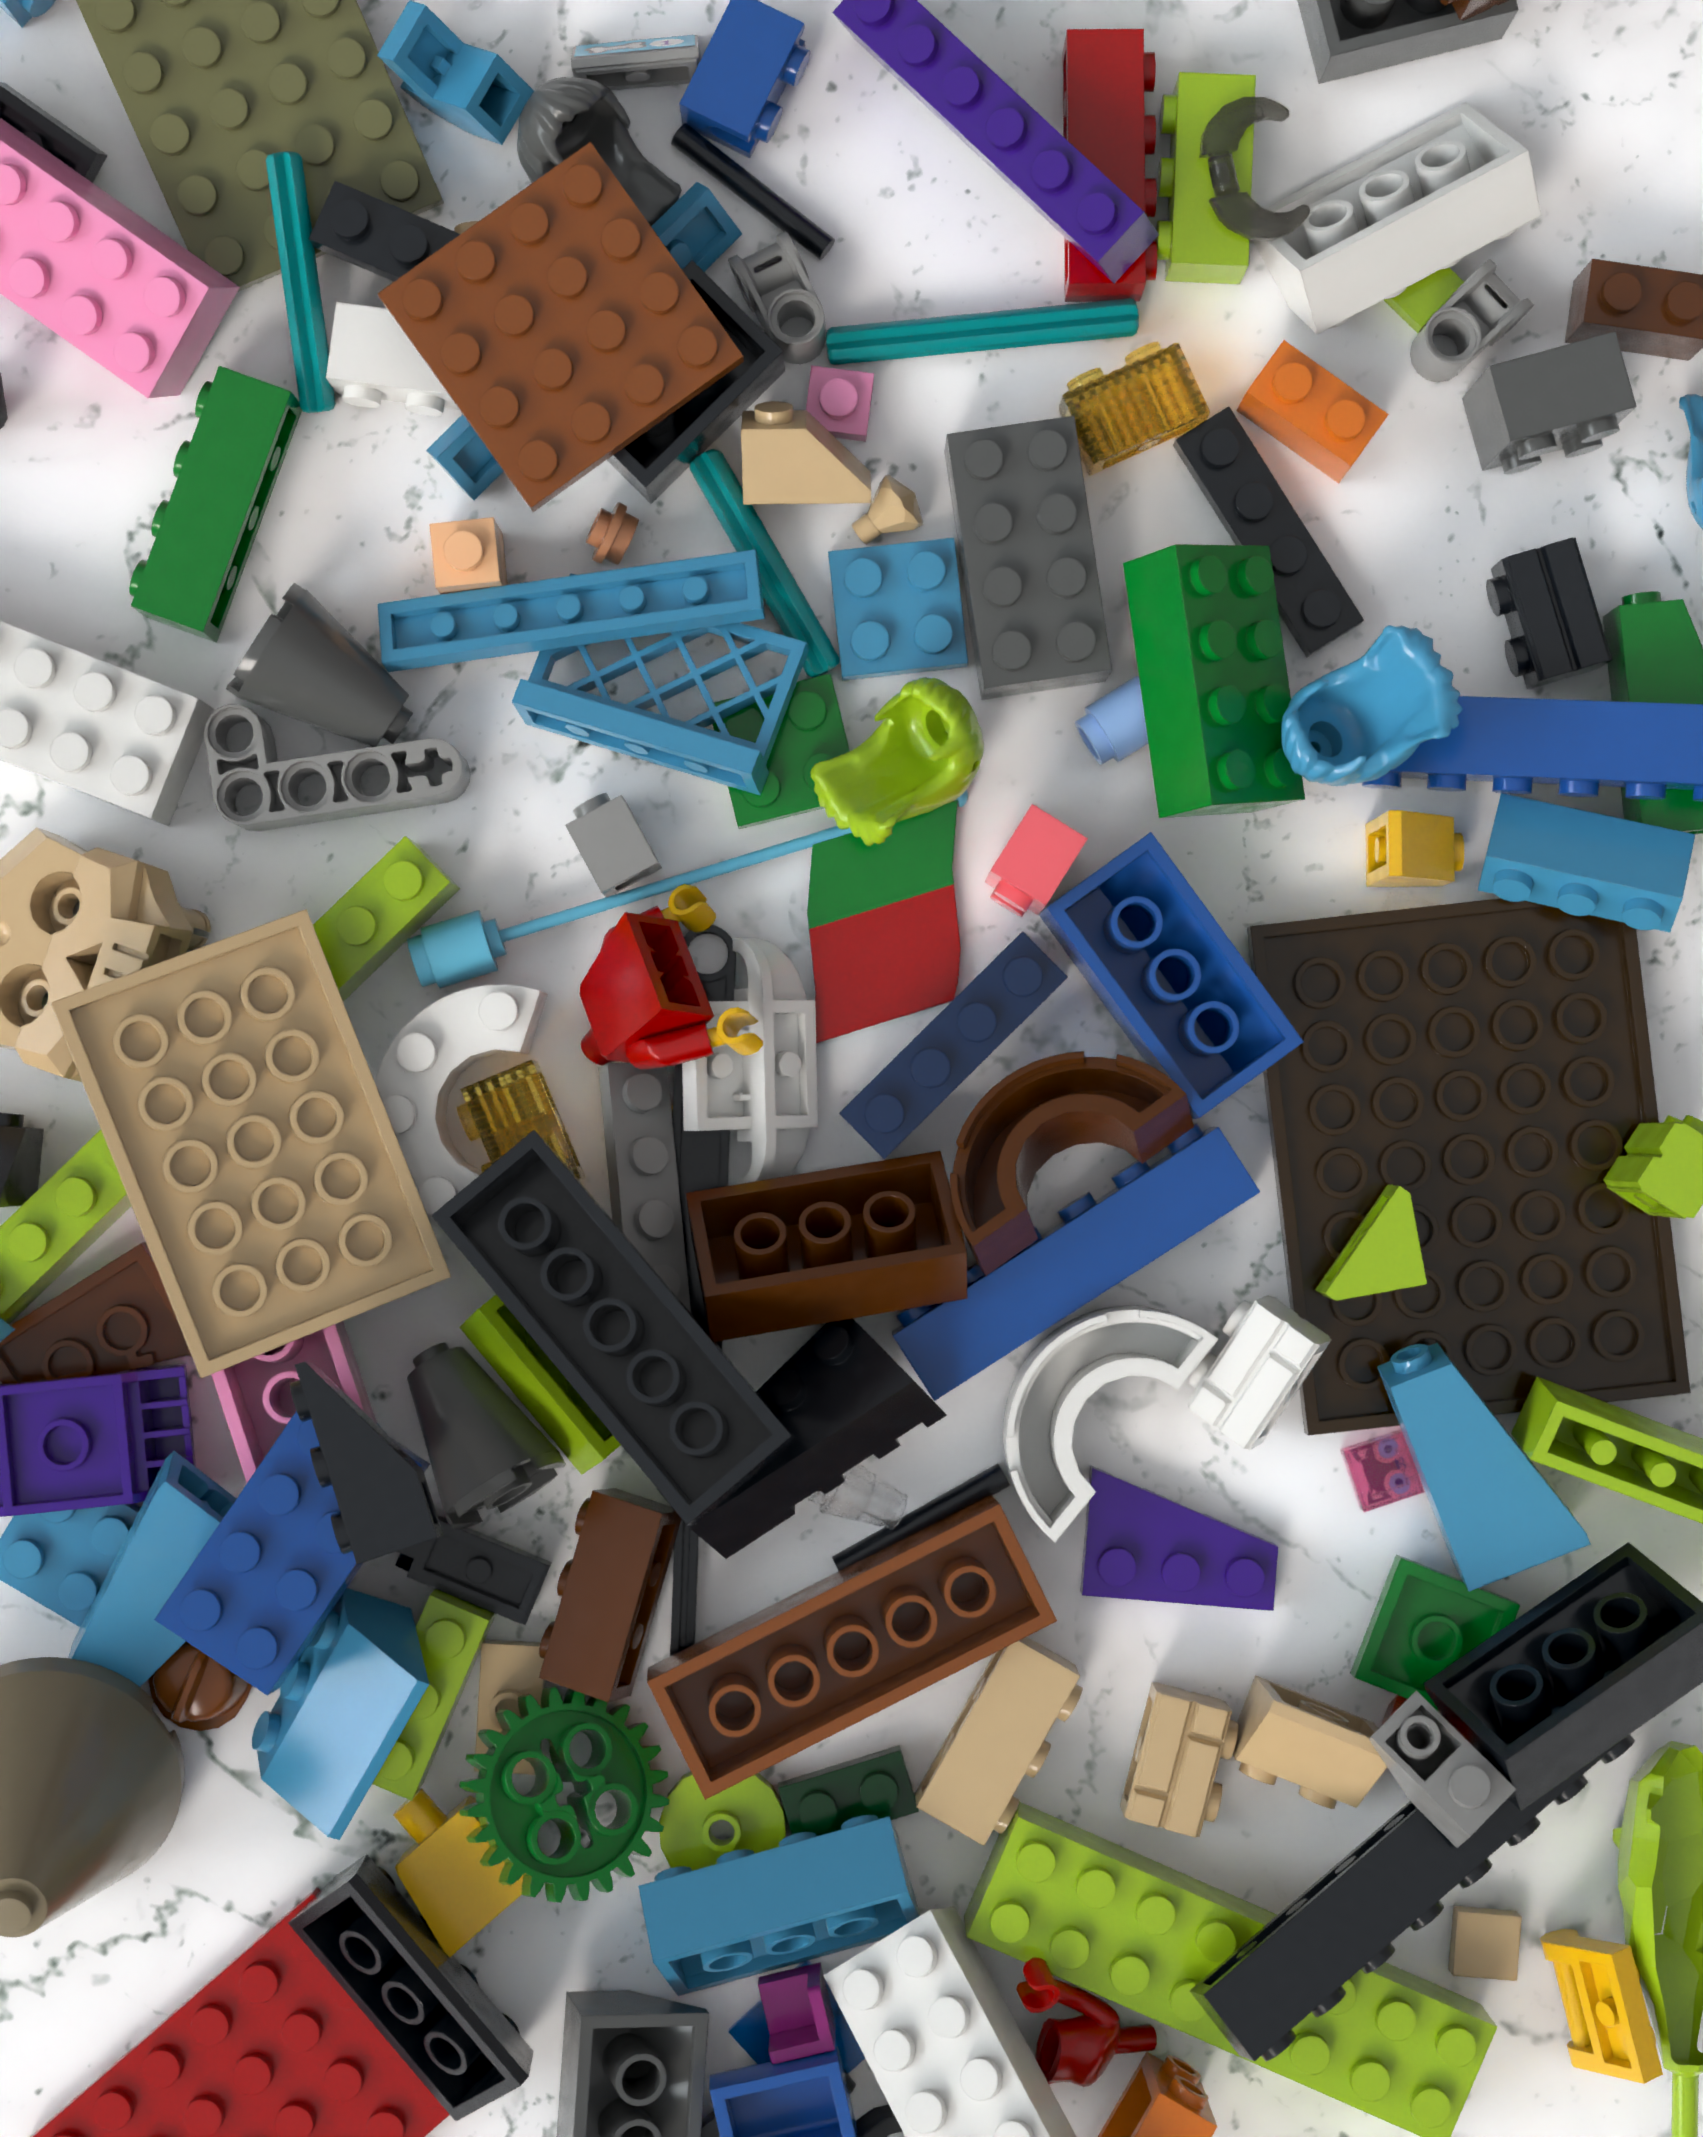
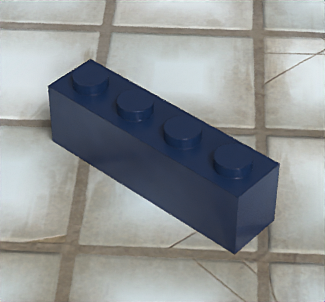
M1022 931L839 1114L885 1159L1068 976Z

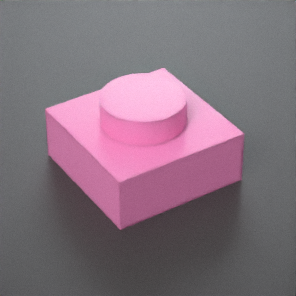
M811 365L806 410L835 438L866 442L874 373Z

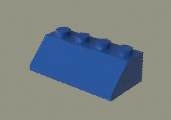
M1152 832L1047 906L1039 914L1145 1062L1164 1073L1187 1094L1192 1119L1205 1115L1304 1042Z

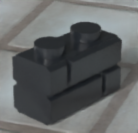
M1568 538L1541 548H1534L1505 557L1491 568L1493 578L1488 579L1486 582L1489 604L1497 617L1505 615L1511 639L1506 640L1504 644L1506 660L1514 677L1523 675L1527 689L1593 671L1612 660L1576 538Z

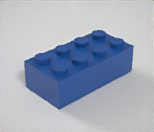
M297 1411L154 1619L267 1696L281 1687L363 1565V1563L356 1564L353 1551L343 1554L338 1546L331 1522V1514L340 1512L332 1485L325 1488L321 1487L314 1470L310 1449L320 1445L312 1419L302 1422ZM392 1439L425 1473L430 1463Z

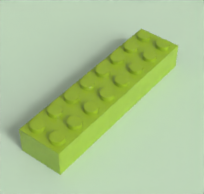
M1019 1801L1017 1810L1008 1827L1002 1834L998 1835L964 1914V1923L967 1938L1024 1963L1034 1957L1042 1958L1046 1961L1052 1975L1241 2057L1198 2003L1190 1990L1275 1918L1277 1914ZM1385 1962L1368 1974H1364L1360 1969L1342 1985L1346 1994L1337 2005L1319 2017H1315L1311 2012L1292 2028L1296 2038L1278 2056L1269 2061H1265L1262 2056L1256 2061L1241 2057L1420 2137H1451L1497 2030V2025L1480 2003Z

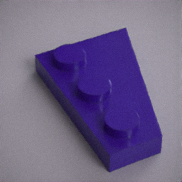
M1090 1465L1089 1482L1096 1493L1087 1503L1080 1587L1082 1596L1274 1610L1278 1546L1275 1543L1207 1514L1197 1512L1160 1494L1136 1486Z

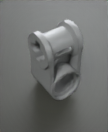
M786 231L777 234L776 243L744 259L738 255L729 258L728 262L746 303L751 311L755 312L764 332L783 350L784 361L801 365L811 362L818 357L826 343L825 314L822 304L810 283L801 256ZM793 317H804L814 325L809 333L801 337H790L781 331L784 322Z
M1491 259L1478 268L1451 295L1448 301L1432 315L1412 342L1410 350L1411 363L1416 372L1426 380L1443 382L1457 376L1489 345L1493 346L1534 306L1528 298L1520 300L1495 274L1497 265ZM1441 334L1451 338L1457 346L1458 355L1448 356L1442 354L1435 347L1432 336Z

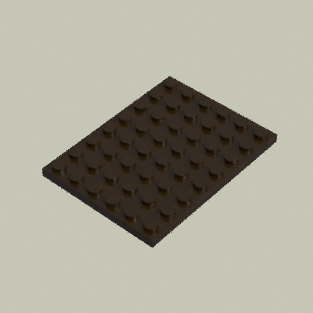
M1501 898L1249 926L1247 928L1251 970L1304 1041L1263 1071L1290 1309L1296 1312L1300 1318L1306 1319L1332 1339L1299 1388L1304 1433L1309 1436L1399 1426L1377 1366L1391 1361L1392 1355L1398 1350L1414 1344L1429 1346L1438 1343L1494 1415L1521 1412L1536 1377L1604 1402L1691 1393L1670 1217L1648 1215L1606 1188L1607 1185L1603 1180L1618 1156H1626L1628 1154L1624 1147L1639 1123H1659L1636 929L1629 927L1624 922L1592 915L1575 916L1567 914L1556 907L1528 901L1511 902ZM1399 1185L1410 1192L1427 1284L1338 1301L1326 1298L1315 1289L1386 1186Z

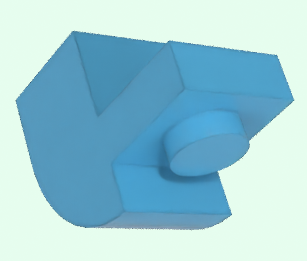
M411 0L407 3L377 54L403 80L400 88L422 106L472 135L503 145L526 102L534 92L498 54L463 43L426 5Z

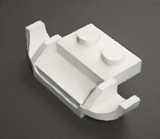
M732 938L733 951L738 952L743 957L747 966L748 988L734 989V1001H709L714 1017L706 1025L708 1029L717 1027L719 1017L730 1008L738 1007L744 1009L754 1016L758 1022L741 1028L737 1037L745 1033H754L763 1040V1046L756 1053L744 1056L738 1054L725 1044L714 1047V1055L682 1063L684 1131L737 1130V1142H752L751 1166L747 1175L738 1180V1184L789 1176L804 1153L811 1127H818L815 1000L807 999L800 975L783 951L770 941L759 938Z

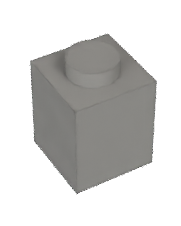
M603 793L585 801L573 810L577 819L565 826L597 886L605 897L612 896L662 869L622 795L610 800L608 794Z

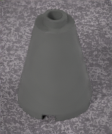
M293 583L282 598L285 600L282 608L277 615H270L233 675L236 677L227 685L226 690L243 700L370 747H376L382 738L394 744L413 715L412 711L403 706L409 694L307 589L305 590L298 584Z
M443 1342L424 1350L413 1359L412 1362L415 1369L408 1375L407 1381L445 1517L452 1529L459 1530L483 1522L477 1510L484 1507L487 1510L498 1507L500 1513L515 1506L558 1476L554 1468L565 1467L566 1463L555 1446L464 1347L460 1346L449 1349L447 1343Z

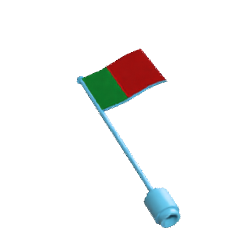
M966 790L955 801L931 812L895 823L892 828V835L886 837L885 842L882 844L865 845L861 837H854L850 828L842 830L835 826L502 930L499 929L495 918L484 921L480 910L420 928L421 935L407 939L411 959L421 986L426 987L437 983L441 989L498 971L496 958L507 955L504 945L506 941L665 893L683 884H694L812 847L807 919L815 986L816 1043L954 1000L958 985L961 947L952 866L957 805L961 808L967 803L968 791Z

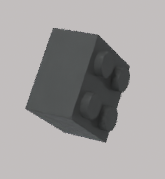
M1616 331L1491 365L1462 398L1482 471L1502 466L1504 474H1513L1535 467L1542 463L1540 455L1563 449L1565 457L1570 458L1602 447V438L1617 433L1620 430L1618 424L1637 407Z

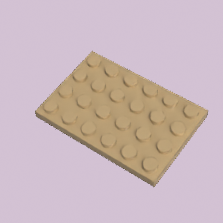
M307 909L51 1002L52 1009L200 1378L214 1374L451 1277Z

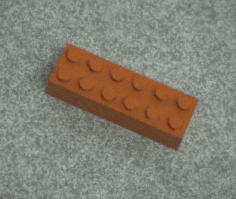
M990 1495L648 1667L647 1683L706 1800L1055 1623L1057 1619L1000 1503Z

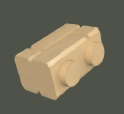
M1158 1682L1151 1683L1120 1802V1808L1125 1818L1157 1828L1163 1827L1166 1830L1195 1838L1200 1837L1204 1820L1209 1822L1215 1821L1222 1798V1784L1214 1782L1220 1758L1231 1759L1239 1729L1238 1722L1230 1720L1232 1710L1226 1701L1196 1692H1188L1184 1689Z

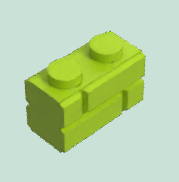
M1668 1115L1663 1123H1639L1624 1147L1628 1154L1626 1156H1618L1603 1179L1607 1185L1606 1188L1648 1215L1682 1219L1694 1218L1703 1205V1121L1690 1115H1686L1683 1121Z

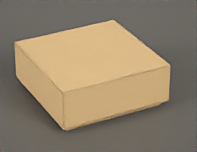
M1453 1906L1448 1967L1451 1974L1461 1977L1517 1981L1522 1916L1517 1911Z

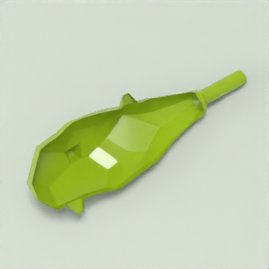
M1670 1741L1656 1750L1630 1779L1622 1826L1613 1829V1841L1619 1848L1618 1889L1623 1906L1625 1945L1631 1946L1634 1961L1640 1973V1984L1655 2031L1663 2067L1672 2072L1671 2137H1698L1699 2075L1703 2073V2053L1697 2048L1703 2011V1754L1695 1745ZM1665 1911H1666V1917H1665V1924H1664L1663 1934L1654 1935V1934H1657V1933H1661V1931H1662V1926H1663V1921H1664V1916H1665Z

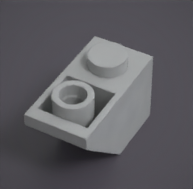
M1417 1690L1369 1738L1406 1797L1456 1848L1470 1838L1516 1790Z

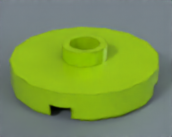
M690 1771L684 1774L667 1794L666 1798L669 1799V1805L663 1806L659 1823L664 1826L663 1832H659L660 1847L670 1867H690L692 1871L717 1864V1859L721 1855L731 1851L749 1849L754 1851V1853H759L779 1847V1842L786 1837L784 1808L774 1786L759 1773L705 1800ZM718 1820H725L733 1826L734 1833L728 1839H718L712 1835L710 1831L711 1825Z

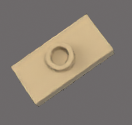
M485 1639L482 1643L475 1754H486L489 1749L478 1736L480 1730L490 1729L499 1733L502 1731L496 1716V1712L499 1709H509L517 1716H520L518 1697L529 1694L537 1700L541 1707V1695L546 1681L539 1678L544 1661L539 1655L541 1642ZM522 1759L516 1764L512 1774L535 1775V1771L528 1761ZM474 1767V1772H479V1769Z

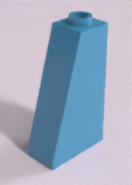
M1438 1343L1429 1346L1414 1344L1404 1347L1392 1355L1391 1361L1377 1366L1453 1565L1469 1592L1591 1545L1587 1533L1566 1504Z
M173 1451L165 1459L93 1604L73 1640L68 1656L70 1659L97 1664L117 1672L139 1687L186 1642L154 1619L237 1499L177 1452Z

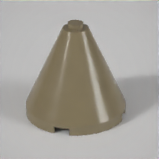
M60 1657L28 1658L0 1665V1936L14 1938L31 1934L132 1874L158 1851L173 1828L179 1811L185 1777L184 1757L176 1731L174 1729L168 1732L164 1723L152 1710L154 1699L131 1680L103 1666L82 1660Z

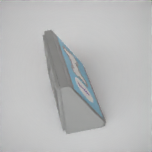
M683 35L578 45L573 48L571 56L573 76L597 81L607 86L610 90L690 83L701 60L699 39L697 35Z

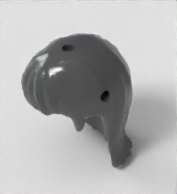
M560 77L545 82L532 93L519 117L517 139L518 157L531 183L591 142L650 226L679 200L682 191L680 185L670 179L641 154L628 131L631 123L629 117L614 93L607 86L584 78Z

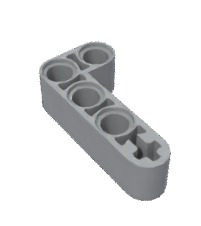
M227 704L217 708L209 716L205 724L204 738L213 799L217 811L227 821L248 831H265L448 803L458 799L466 791L470 783V768L467 760L453 745L442 739L429 738L278 761L275 738L271 726L251 709L240 704ZM240 722H250L253 728V739L250 745L240 752H230L226 744L230 728ZM440 756L447 765L452 766V771L443 773L442 784L437 786L427 776L407 777L401 762L405 760V765L414 773L433 769L434 758ZM375 765L386 766L390 774V782L386 790L376 796H365L360 787L363 773L369 767ZM314 774L322 775L326 782V793L323 799L312 806H303L298 798V788L301 782L308 776ZM408 782L412 787L411 791H408ZM258 784L263 793L259 809L253 814L241 816L235 806L238 792L244 786Z

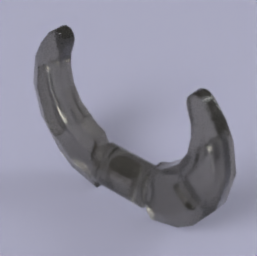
M1242 97L1224 105L1206 125L1202 133L1199 158H1208L1207 162L1215 195L1214 198L1209 200V203L1218 220L1227 229L1248 240L1273 241L1287 236L1296 230L1309 216L1310 208L1307 205H1301L1288 212H1272L1262 208L1247 192H1239L1240 187L1232 153L1238 150L1239 141L1245 130L1252 124L1263 120L1283 122L1289 117V110L1285 106L1265 97Z

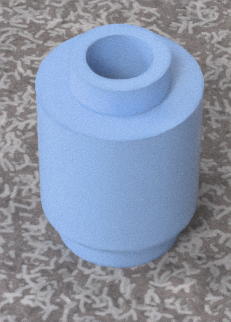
M1135 676L1085 708L1086 715L1075 721V726L1083 742L1100 765H1103L1112 758L1119 762L1147 745L1148 737L1139 676Z

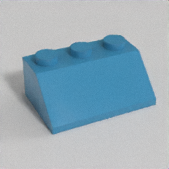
M347 1588L304 1651L300 1660H298L281 1685L280 1696L271 1712L264 1711L255 1725L252 1735V1748L257 1750L261 1779L329 1838L341 1839L429 1686L411 1608Z

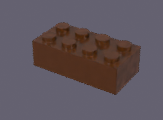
M941 1151L686 1193L691 1238L709 1335L715 1342L967 1299V1251L960 1224L953 1207L950 1185Z

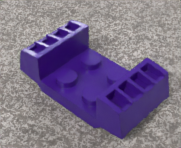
M186 1363L143 1367L121 1373L2 1384L0 1382V1517L144 1502L165 1459L173 1451L196 1467Z

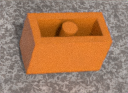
M1283 340L1249 387L1236 410L1338 484L1389 415L1285 340Z

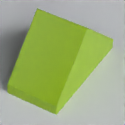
M1399 1185L1386 1186L1315 1289L1326 1298L1338 1301L1427 1284L1410 1192Z

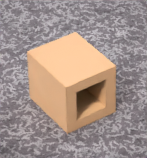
M494 517L429 524L435 587L440 594L508 585L503 533Z

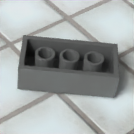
M1067 416L947 434L944 454L981 700L1106 682L1112 671L1075 417Z

